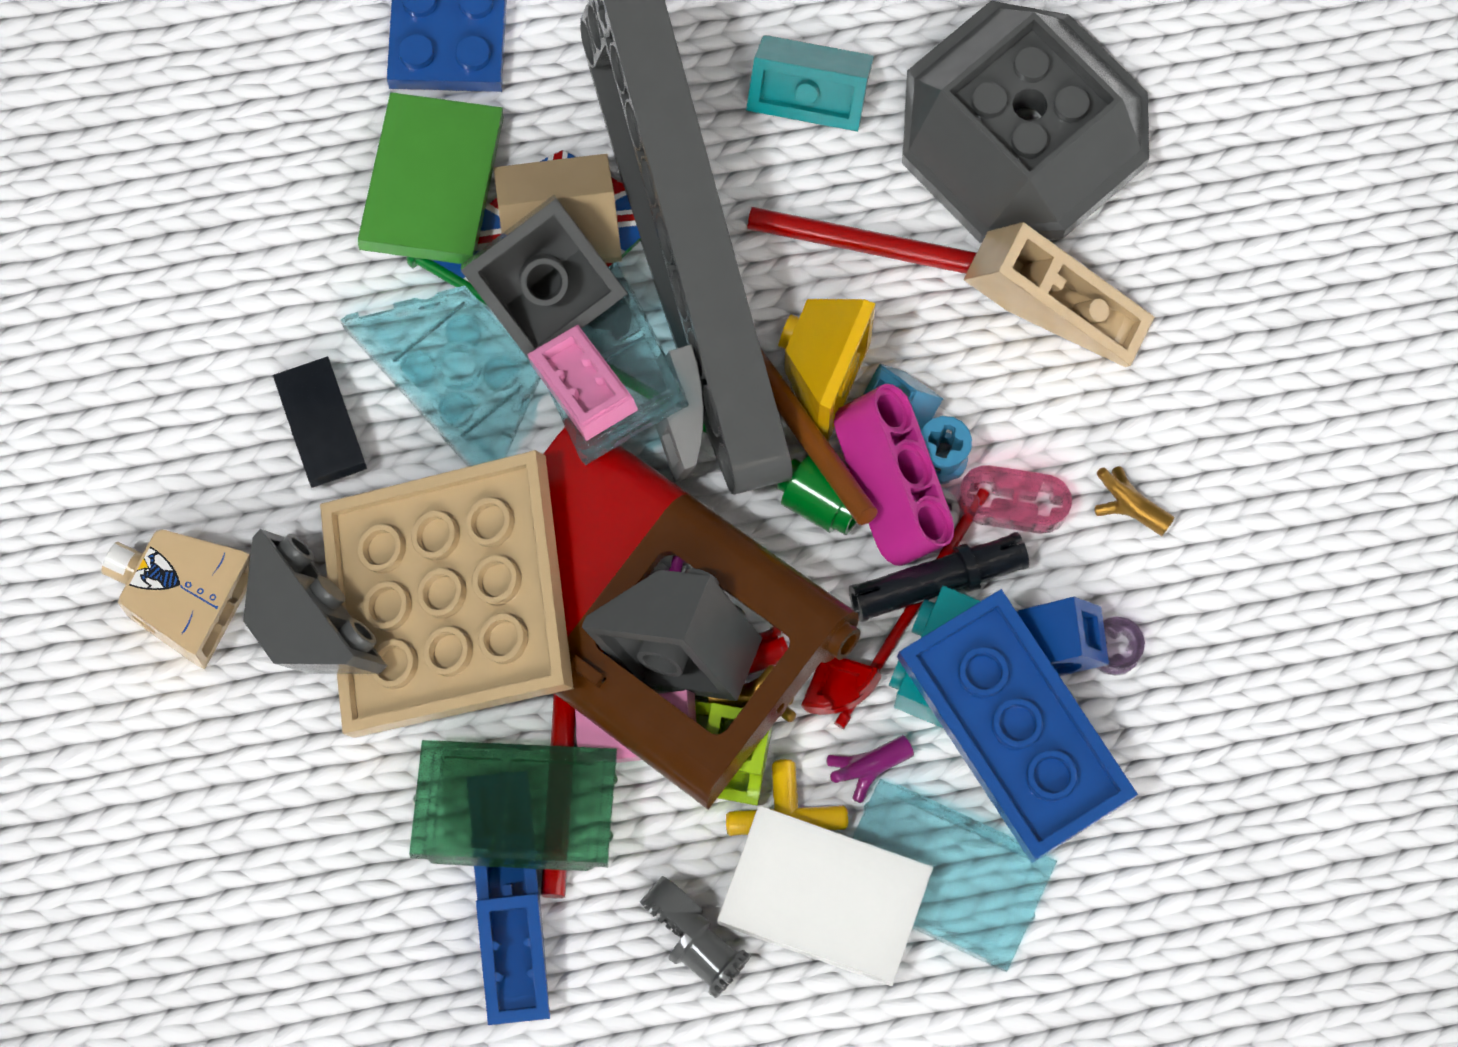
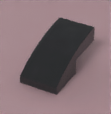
M327 356L274 374L273 378L311 488L366 470L367 466L329 357Z

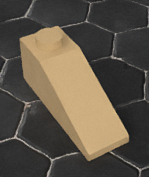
M1024 222L988 231L963 279L1006 311L1123 367L1132 365L1155 318Z

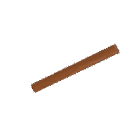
M761 348L778 413L857 524H868L878 513L876 507Z

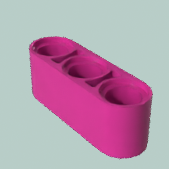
M883 384L838 408L835 413L834 426L849 471L878 511L876 517L868 524L881 555L893 565L903 566L949 544L954 537L952 515L907 396L893 384Z

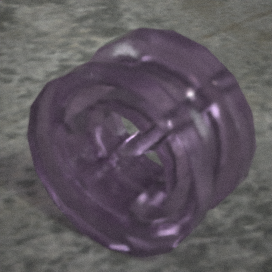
M1119 616L1107 618L1103 621L1105 635L1107 634L1114 640L1121 635L1125 636L1129 640L1125 651L1132 654L1125 658L1117 653L1111 658L1108 657L1109 665L1097 667V669L1108 675H1123L1133 670L1143 655L1145 647L1144 635L1138 625L1128 618Z

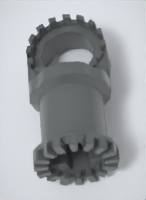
M661 876L640 901L647 911L653 907L650 914L655 917L659 913L660 918L658 921L661 924L664 921L666 923L665 927L669 930L672 928V932L681 938L668 959L674 964L684 963L710 986L708 993L714 998L720 996L727 989L728 985L734 981L730 977L731 973L737 977L740 973L739 971L749 961L751 955L745 950L735 951L710 930L711 921L702 915L704 912L702 908L666 877Z

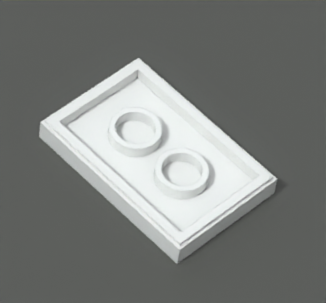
M758 806L719 913L717 924L893 986L933 867Z

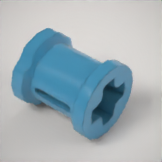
M940 416L933 418L924 425L921 433L934 469L935 467L940 469V471L935 470L940 484H947L953 479L961 477L967 467L968 456L971 452L972 437L967 426L954 417ZM940 443H947L951 446L947 458L935 455Z

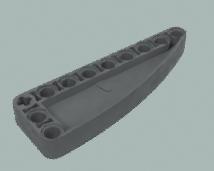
M588 0L580 18V32L589 70L621 180L675 347L677 349L692 345L702 388L703 425L726 485L731 494L735 495L789 481L792 479V464L665 0Z

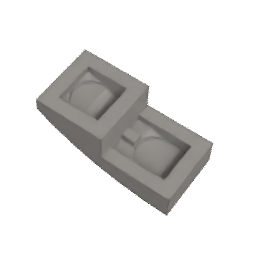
M692 345L668 351L660 364L674 411L665 413L656 429L674 482L685 480L696 467L701 447L703 399L698 366Z

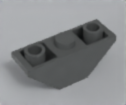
M260 529L252 537L243 622L273 664L312 674H380L387 667V664L373 647L377 643L375 636L363 623L352 618L342 605L345 601L344 594L332 581L321 576L311 562L315 557L310 548L292 534L283 537Z

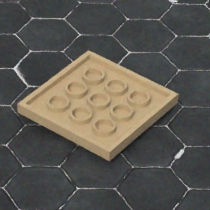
M537 450L320 504L327 578L344 594L345 601L342 605L350 616L363 623L373 633L377 640L373 647L387 664V667L380 674H337L342 732L344 735L356 738L574 689L545 455Z

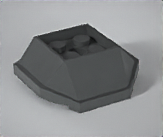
M990 1L907 70L902 164L979 243L983 242L988 231L1022 222L1046 239H1063L1147 167L1149 161L1148 92L1069 14ZM1019 108H1031L1037 111L1041 118L1032 121L1024 120L1014 111Z

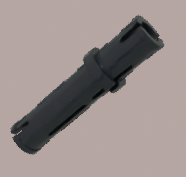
M1013 532L1008 536L971 548L967 544L953 547L952 554L860 584L850 585L849 596L853 610H860L857 612L859 621L865 622L870 618L922 602L925 599L935 598L939 595L942 586L955 591L964 588L966 592L980 589L981 582L1029 568V556L1025 543L1017 545V543L1022 541V537L1018 532Z

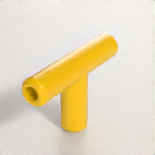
M780 759L772 763L774 809L771 810L830 831L846 830L848 827V810L844 805L798 808L796 763L791 759ZM757 810L729 811L726 814L727 834L730 836L748 835Z

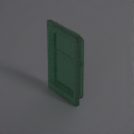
M422 740L416 794L413 797L415 806L409 851L410 858L427 859L433 864L572 871H589L594 867L608 868L610 842L613 840L611 827L615 784L618 782L616 775L617 749Z

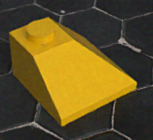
M807 299L800 317L790 314L780 336L778 346L785 349L784 370L793 391L828 442L835 429V413L838 408L845 405L871 344L876 303L865 299Z

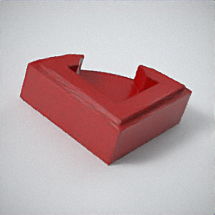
M834 658L827 663L820 662L801 706L806 712L819 715L836 714L846 711L861 703L873 692L882 674L878 668L847 658L841 660Z

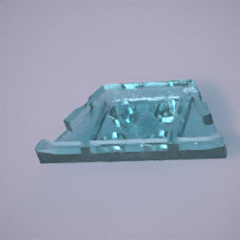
M466 286L438 292L429 299L412 298L393 303L394 309L359 317L358 312L347 314L341 319L345 331L468 467L507 456L541 378L510 334Z

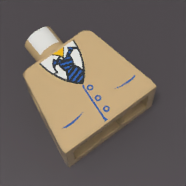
M160 529L153 534L143 553L120 542H115L105 556L101 572L125 584L118 604L130 619L189 661L205 669L246 594L250 555L241 550Z

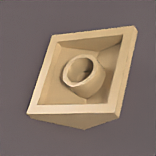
M608 154L493 167L501 233H504L551 196L555 195L604 262H622Z

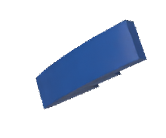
M526 771L467 778L477 894L476 909L488 1025L550 1019L529 773Z

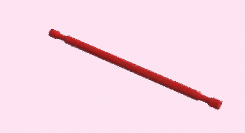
M983 488L978 490L973 504L963 514L955 527L954 537L951 542L942 548L936 559L952 554L953 547L959 545L974 521L977 510L990 495L987 490ZM923 601L907 606L870 666L881 671ZM856 706L841 712L834 724L844 730Z

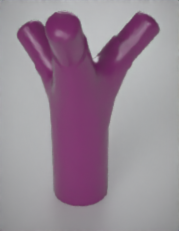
M901 735L874 750L852 756L830 754L827 757L826 763L830 767L840 768L830 774V779L834 783L858 778L852 799L855 802L863 803L870 785L877 776L914 757V751L908 739Z

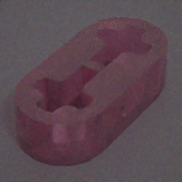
M992 465L978 466L971 469L964 476L957 495L962 514L968 516L975 523L1038 534L1051 533L1058 530L1065 522L1072 506L1071 492L1068 486L1059 478L1048 474ZM981 483H988L991 485L993 495L1007 497L1010 500L993 498L990 507H983L979 505V496L970 492L978 491ZM1039 492H1045L1050 494V503L1059 507L1052 508L1048 516L1038 515L1037 505L1021 502L1019 499L1035 501Z

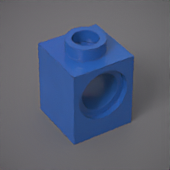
M1074 596L1016 611L1059 676L1109 665L1101 606Z

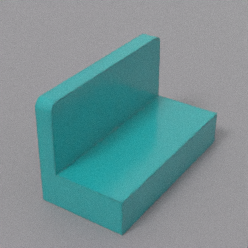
M764 35L754 57L746 111L858 132L874 56Z

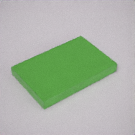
M390 92L358 235L359 250L463 264L476 254L504 119L503 107Z

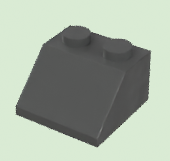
M555 195L551 196L461 264V272L527 358L528 353L572 327L579 325L582 329L628 294Z
M695 568L686 569L685 572L657 570L587 615L582 625L587 634L613 661L651 689L668 692L688 690L695 693L696 696L737 701L762 640L761 635L745 618V612L735 605L719 587L717 578L708 572Z

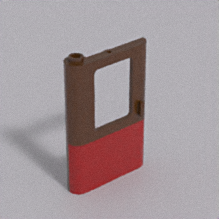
M571 422L564 427L543 453L546 456L574 688L554 694L709 810L776 720L784 713L789 703L820 662L827 663L834 658L841 660L854 649L861 634L860 629L857 628L859 615L856 611L609 436L601 432L586 441L574 423ZM668 555H674L690 567L713 575L719 581V587L784 633L790 641L785 654L731 725L721 734H712L601 652L598 644L582 628L587 615L647 578L657 564Z

